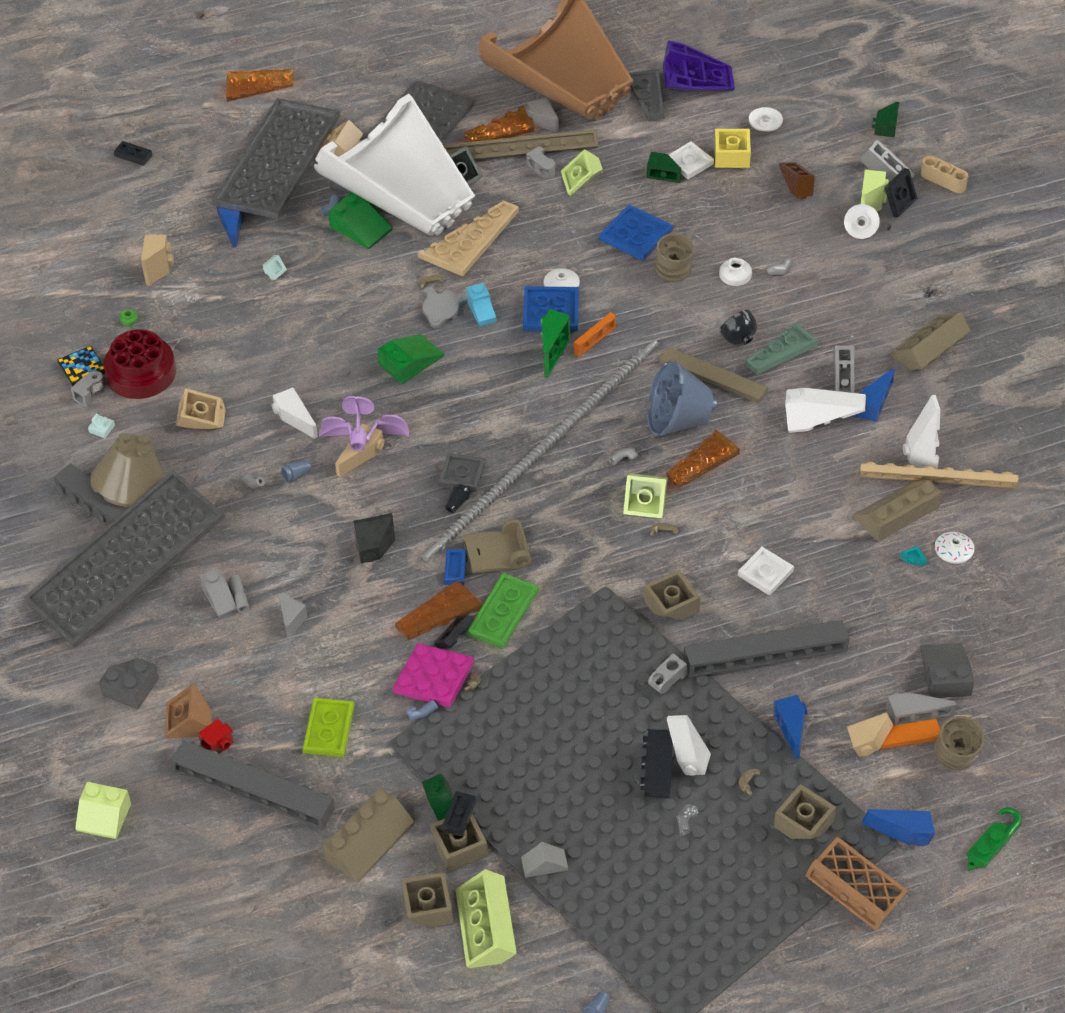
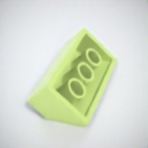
M484 869L455 889L466 966L468 968L502 964L517 954L505 878L503 875Z

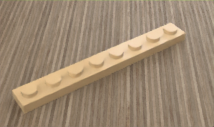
M865 462V464H861L859 477L907 481L930 480L934 483L1016 488L1018 483V475H1013L1012 472L998 474L989 470L974 472L972 469H963L962 471H957L949 467L943 469H935L932 466L916 468L914 465H904L902 467L892 463L876 465L874 462Z

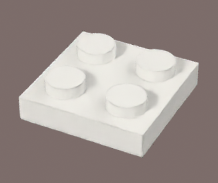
M689 142L669 154L681 167V175L687 179L692 178L714 164V159L693 142Z
M761 547L738 570V576L770 596L794 571V566Z

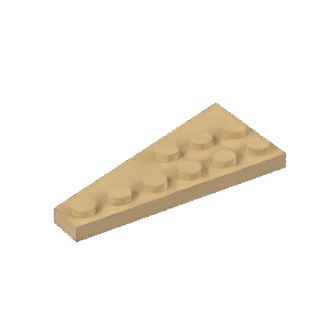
M506 201L500 202L489 209L487 214L482 217L477 216L473 219L472 223L464 224L444 236L445 239L439 243L434 242L430 245L429 249L419 251L418 258L464 276L517 215L519 206Z

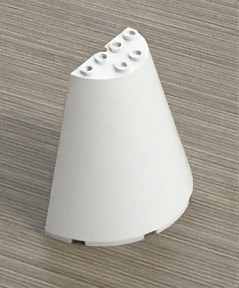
M410 94L397 101L388 113L385 123L381 122L368 135V138L358 143L348 152L339 157L336 156L334 151L337 145L333 141L320 149L315 159L318 164H314V169L320 175L429 236L434 234L438 236L444 230V227L447 229L451 227L455 222L454 219L463 210H468L473 204L471 201L475 197L474 193Z

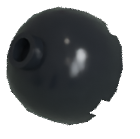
M750 310L740 311V316L735 318L733 315L720 327V333L729 343L737 345L743 343L746 345L753 340V335L757 330V323Z

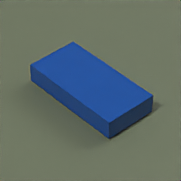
M466 549L446 550L444 585H464Z

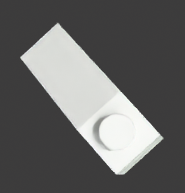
M294 388L272 395L274 402L271 404L275 414L280 416L282 421L314 439L318 437L316 424Z
M687 715L668 716L667 722L677 762L685 775L690 776L705 775L711 753Z

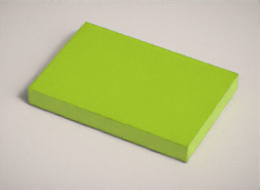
M313 698L302 749L303 754L345 757L355 708L354 701Z

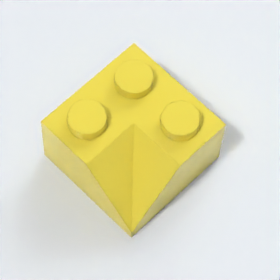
M715 129V168H750V129Z

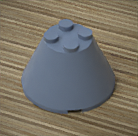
M669 360L670 363H664L660 367L654 378L649 395V400L652 403L651 411H647L648 425L651 432L658 436L700 425H708L711 411L715 409L717 403L716 399L713 398L712 390L677 361Z

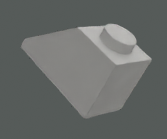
M547 97L528 102L526 116L534 126L553 132L559 131L558 117Z
M218 568L200 575L203 592L219 618L237 611L227 582Z

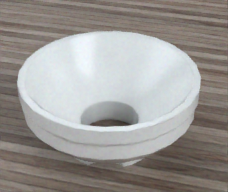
M731 258L722 263L719 276L728 285L740 286L750 281L752 269L750 264L743 259ZM736 263L740 264L741 266L739 268H734L731 265Z

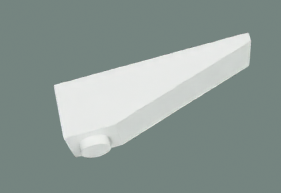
M812 388L789 389L786 391L785 401L789 433L809 431L814 429L813 426L821 423L827 425L831 423L830 420L839 417L844 419L864 412L866 395Z
M936 395L930 397L909 431L906 443L903 444L904 455H907L910 464L918 468H923L924 466L938 468L939 456L935 454L936 447H939L937 430H940V407Z

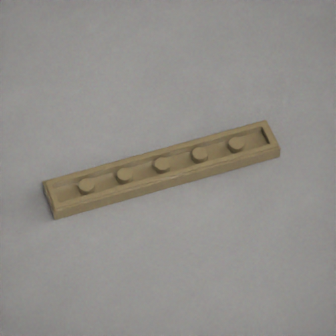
M670 347L666 349L660 358L661 364L670 363L669 360L677 361L698 379L758 404L768 391V387Z

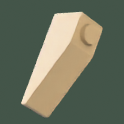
M361 424L360 428H363L367 434L372 428L365 424ZM375 428L369 442H366L365 449L362 451L351 449L349 442L335 463L337 476L341 477L373 458L383 448L385 440L383 439L382 430Z

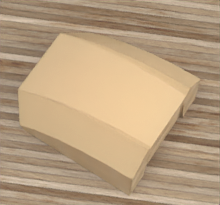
M185 388L178 406L176 426L193 429L223 427L226 411L223 399Z

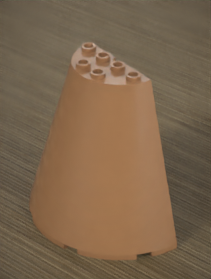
M562 0L556 9L555 14L557 16L550 18L540 28V33L513 49L505 51L497 46V35L493 31L481 37L478 50L481 52L479 58L485 65L586 119L597 120L604 113H610L614 109V105L631 91L630 86L633 83V79L584 0Z

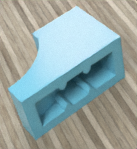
M484 283L466 287L467 303L479 327L497 322L490 294Z

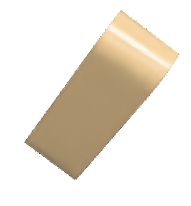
M925 156L922 159L921 176L956 193H962L966 190L968 173L965 170L934 156Z

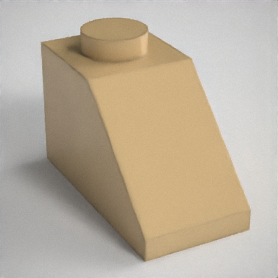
M886 712L847 726L857 755L859 757L869 756L873 752L878 751L892 729L893 723Z

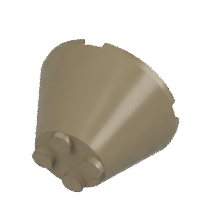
M122 433L92 471L90 483L93 491L104 496L105 501L118 506L130 507L166 476V473L148 436Z

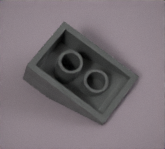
M961 643L920 646L930 697L947 698L972 695L974 677L971 664Z

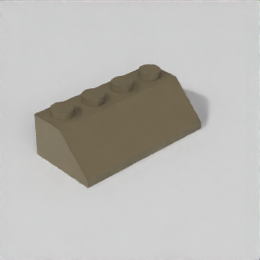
M961 312L940 315L892 350L889 355L907 369H918L921 371L929 366V362L940 358L942 352L953 348L955 342L963 340L965 334L971 330Z
M914 480L855 513L853 517L879 542L938 509L942 492L930 480Z
M380 787L323 846L325 860L359 883L414 824V820L397 798Z

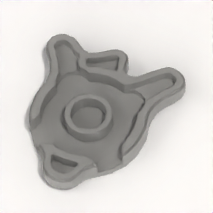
M427 287L424 289L426 299L423 303V314L427 316L432 328H440L446 323V320L452 317L454 320L457 317L460 306L467 302V294H453L449 290H444L443 293L438 294L432 287Z

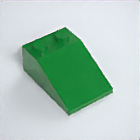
M352 192L328 211L331 228L367 249H370L392 231V227L365 199Z
M549 309L540 321L542 326L544 377L546 378L551 374L570 341V315Z
M421 334L390 340L377 349L378 364L401 384H404L444 357V353Z

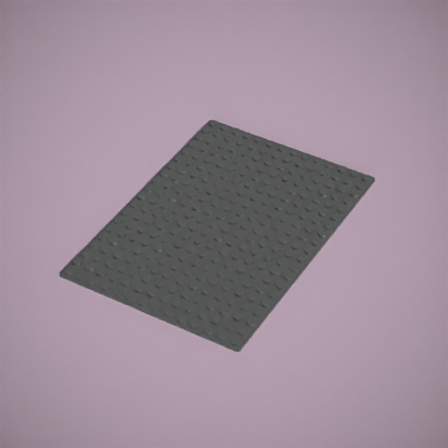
M602 587L480 676L481 681L473 690L469 689L468 691H465V687L461 689L450 708L439 705L438 709L421 718L392 739L390 746L424 780L441 773L449 782L453 796L456 791L476 796L477 801L472 815L485 840L659 1013H698L834 899L805 877L814 860L819 858L836 837H839L874 865L897 846V841L890 836L863 825L862 820L866 814L801 756L795 759L790 747L710 676L704 675L689 678V675H687L683 679L677 680L664 694H660L650 686L648 680L656 669L673 653L684 662L683 653L608 587ZM687 715L711 753L705 775H685L677 762L673 746L670 798L644 797V790H640L641 777H645L646 770L641 769L642 756H646L647 749L643 748V735L647 736L648 729L669 730L668 716ZM750 769H759L760 775L754 774L748 783L752 794L744 793L739 787V778ZM800 784L836 806L835 820L822 836L812 839H791L774 827L776 811ZM541 842L564 849L568 871L525 878L521 857ZM836 845L834 848L835 855H845L844 851ZM832 861L821 862L828 869H833ZM837 861L838 869H848L846 861ZM851 861L853 869H863L862 864L858 861ZM839 874L842 880L846 883H851L849 875ZM854 875L855 881L862 875Z

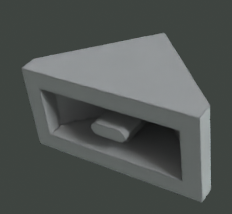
M282 593L279 594V600L288 638L306 620L307 610L306 605Z
M541 842L521 857L525 878L568 871L564 849Z

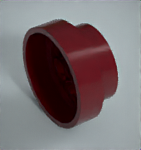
M135 329L120 334L113 340L104 358L103 366L109 387L118 395L126 398L144 399L155 396L166 390L176 376V363L171 347L156 333L149 330Z

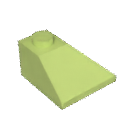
M585 149L561 170L567 193L570 196L603 170L599 158Z

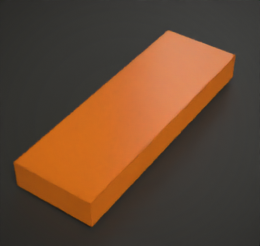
M610 312L575 340L574 355L578 358L613 331L616 328V315Z
M937 719L894 725L880 750L936 741L940 732Z

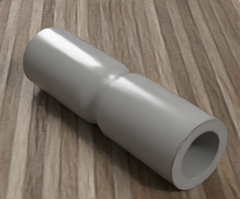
M233 575L229 578V583L239 613H245L250 608L239 575Z

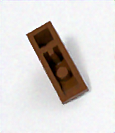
M796 162L779 163L787 186L796 198L806 199L807 196H813L815 176Z

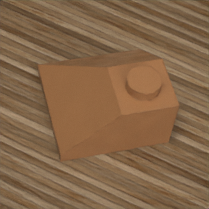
M193 684L167 702L166 738L198 737V733L212 723L211 709Z

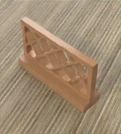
M836 837L819 858L814 860L805 877L875 931H877L883 921L908 892L906 888L839 837ZM835 846L840 847L845 855H835ZM832 861L833 869H828L821 862ZM837 861H846L848 869H838ZM851 861H858L862 864L863 869H853ZM839 874L849 875L851 883H846L840 878ZM854 875H864L866 883H856ZM869 875L879 877L880 883H871ZM857 888H867L869 896H863L858 892ZM872 888H882L883 896H874ZM887 888H893L900 894L898 896H888ZM875 902H885L887 910L884 912L876 906Z

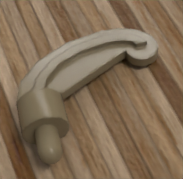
M425 276L421 278L419 286L423 289L428 282L439 281L443 283L445 280L441 276Z
M656 523L649 530L650 536L656 535L658 530L673 531V534H678L679 531L676 526L667 523Z
M469 672L467 677H471V681L467 683L468 686L465 687V691L473 690L480 683L481 678L478 673Z
M750 769L739 778V787L744 793L752 794L748 783L754 774L760 775L759 769Z

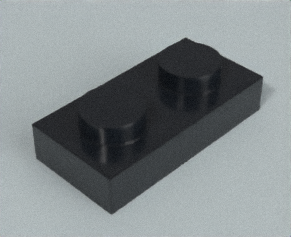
M122 141L114 150L115 157L142 166L153 156L152 150Z
M469 614L457 616L434 642L435 646L439 649L453 647L457 643L456 639L469 629L468 625L473 621Z
M456 791L442 824V831L463 837L477 797Z

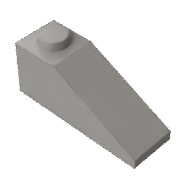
M878 139L859 158L870 170L886 172V178L891 180L904 168L909 169ZM910 170L911 177L913 178L915 173Z
M835 346L833 371L835 391L854 393V346Z
M909 692L895 693L888 696L886 710L893 726L930 719L938 720L954 717L956 707L955 701Z

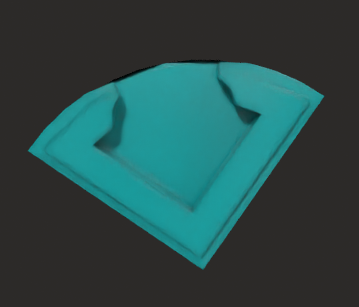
M919 546L900 552V557L908 564L915 566L927 565V559Z

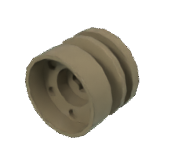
M676 233L661 237L657 242L654 268L657 275L671 282L686 279L692 270L693 242L687 236Z
M967 716L949 718L942 725L934 743V753L938 761L943 766L952 770L969 768L976 761L985 742L984 732L981 726L972 718Z

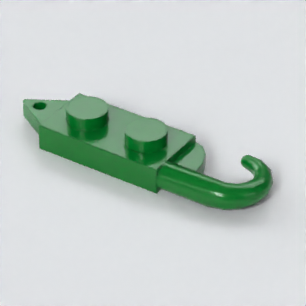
M1007 807L1001 809L998 812L999 815L1010 813L1014 816V821L1009 826L1003 823H992L967 852V857H969L968 871L980 867L986 868L1018 830L1022 823V816L1016 809Z

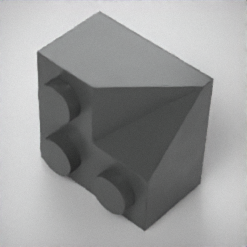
M135 658L124 663L109 666L99 681L102 695L132 708L139 709L159 680L156 664Z

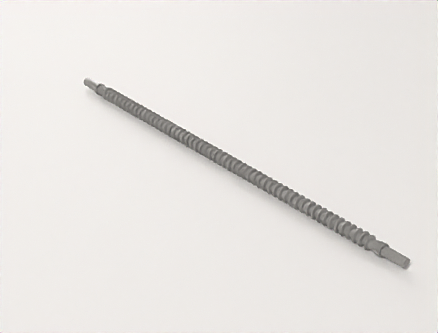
M652 340L644 349H640L637 355L632 356L629 362L627 361L622 368H619V371H616L612 377L602 384V387H599L592 396H589L585 403L583 402L578 409H575L568 416V419L561 422V425H558L554 432L547 435V438H544L540 445H537L533 451L529 452V455H526V458H523L518 465H515V468H512L508 475L501 478L497 485L490 489V492H486V495H483L479 502H476L471 507L472 509H468L464 516L462 515L460 519H457V523H453V526H450L446 533H442V537L436 539L434 545L422 555L423 559L428 561L439 550H443L447 543H451V539H455L459 532L461 533L463 529H466V525H470V522H473L478 517L477 515H481V512L485 511V508H488L492 501L494 502L496 498H499L503 491H506L514 481H517V478H520L525 473L524 471L531 468L535 461H538L546 451H549V448L556 444V441L558 442L560 438H563V435H566L570 428L572 429L574 425H577V422H580L587 415V412L594 409V406H597L605 398L604 396L611 393V390H614L621 381L628 377V374H631V371H634L643 359L646 360L648 354L658 346V342Z

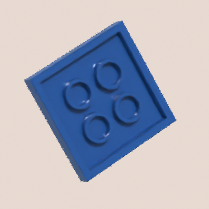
M629 204L599 234V240L644 261L657 247V242L660 238L671 233L673 225Z
M525 286L523 331H542L540 321L549 309L570 315V331H578L579 287Z

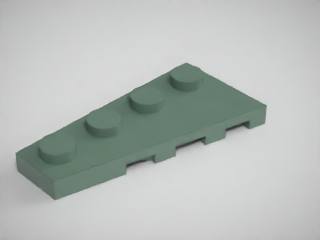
M796 322L792 325V329L781 333L780 338L769 342L767 348H761L746 360V366L758 375L817 347L818 340Z

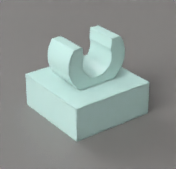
M279 255L272 256L262 267L265 274H268L271 280H276L287 270Z
M95 414L88 430L91 434L106 438L114 428L115 423L114 420Z

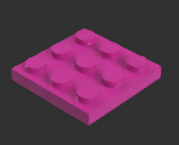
M417 643L393 686V693L425 702L433 700L437 705L450 708L474 664V657Z

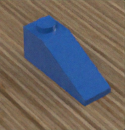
M216 206L221 223L233 248H235L238 243L243 212Z
M889 370L862 390L861 394L866 395L865 411L855 414V416L877 422L892 387L895 370Z
M798 695L774 701V717L795 759L800 758L805 715L807 714L806 705L804 702L801 703Z
M868 809L862 820L863 825L908 845H929L935 835L930 811Z

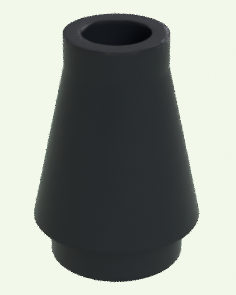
M462 484L453 487L445 509L454 514L470 498V490Z

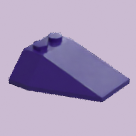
M668 40L663 61L665 88L680 92L734 91L735 86L730 65L685 44Z

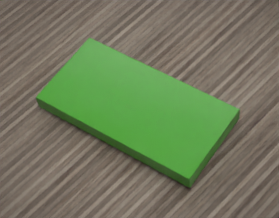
M502 573L467 630V635L504 649L537 595L539 586Z

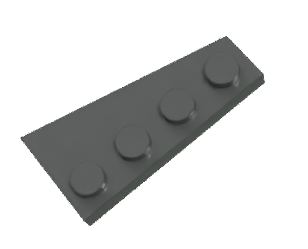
M659 69L629 73L633 79L630 87L647 120L665 119Z

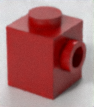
M216 719L198 733L201 745L207 750L216 751L218 754L227 750L234 743L231 727L227 723L223 724L219 719Z

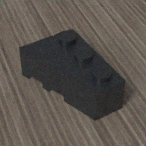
M648 729L647 736L643 735V748H646L647 752L646 756H642L641 769L646 770L645 777H641L640 790H644V797L670 798L673 751L670 730Z

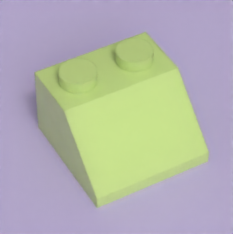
M865 170L861 204L873 207L876 212L882 209V202L886 203L887 195L884 192V187L889 182V179H885L886 172Z
M629 473L627 475L623 514L662 518L668 477Z
M87 782L79 799L76 831L117 839L131 806L128 790Z

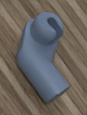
M332 195L329 205L321 208L324 216L328 215V211L341 201L339 195Z
M431 700L418 710L415 706L410 707L406 714L410 720L416 721L438 709L435 701Z

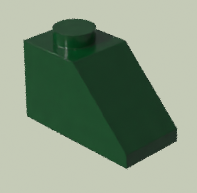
M894 102L877 111V117L873 118L872 128H875L874 135L895 137L899 102Z
M651 152L647 163L646 178L681 183V167L668 154Z
M440 773L422 781L427 799L438 821L445 819L454 797L449 782Z

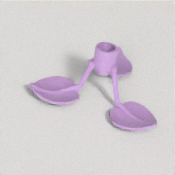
M347 396L342 402V408L346 413L357 414L354 431L350 423H346L344 419L327 417L322 421L319 437L349 434L350 448L355 451L365 449L366 442H369L375 428L382 430L384 434L409 436L407 423L396 415H383L381 420L375 421L367 434L363 428H360V414L372 413L374 411V404L367 398Z

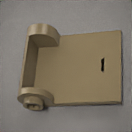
M508 520L503 524L502 531L463 535L472 573L521 569L531 564L530 552L522 523L519 520Z

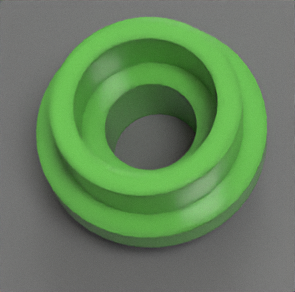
M125 310L120 314L119 318L123 325L133 326L137 322L138 315L134 310Z

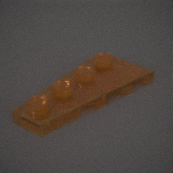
M293 69L228 71L226 100L228 102L294 86Z
M522 105L518 107L517 111H509L505 113L504 117L500 119L494 118L489 124H481L464 132L467 142L505 139L534 132V125Z
M716 429L712 432V436L709 439H704L698 449H693L689 452V456L686 459H681L666 475L670 482L677 488H680L740 454V449Z
M457 580L396 622L395 627L404 637L410 640L432 631V628L435 626L449 624V621L457 616L468 614L474 610L480 611L483 604Z

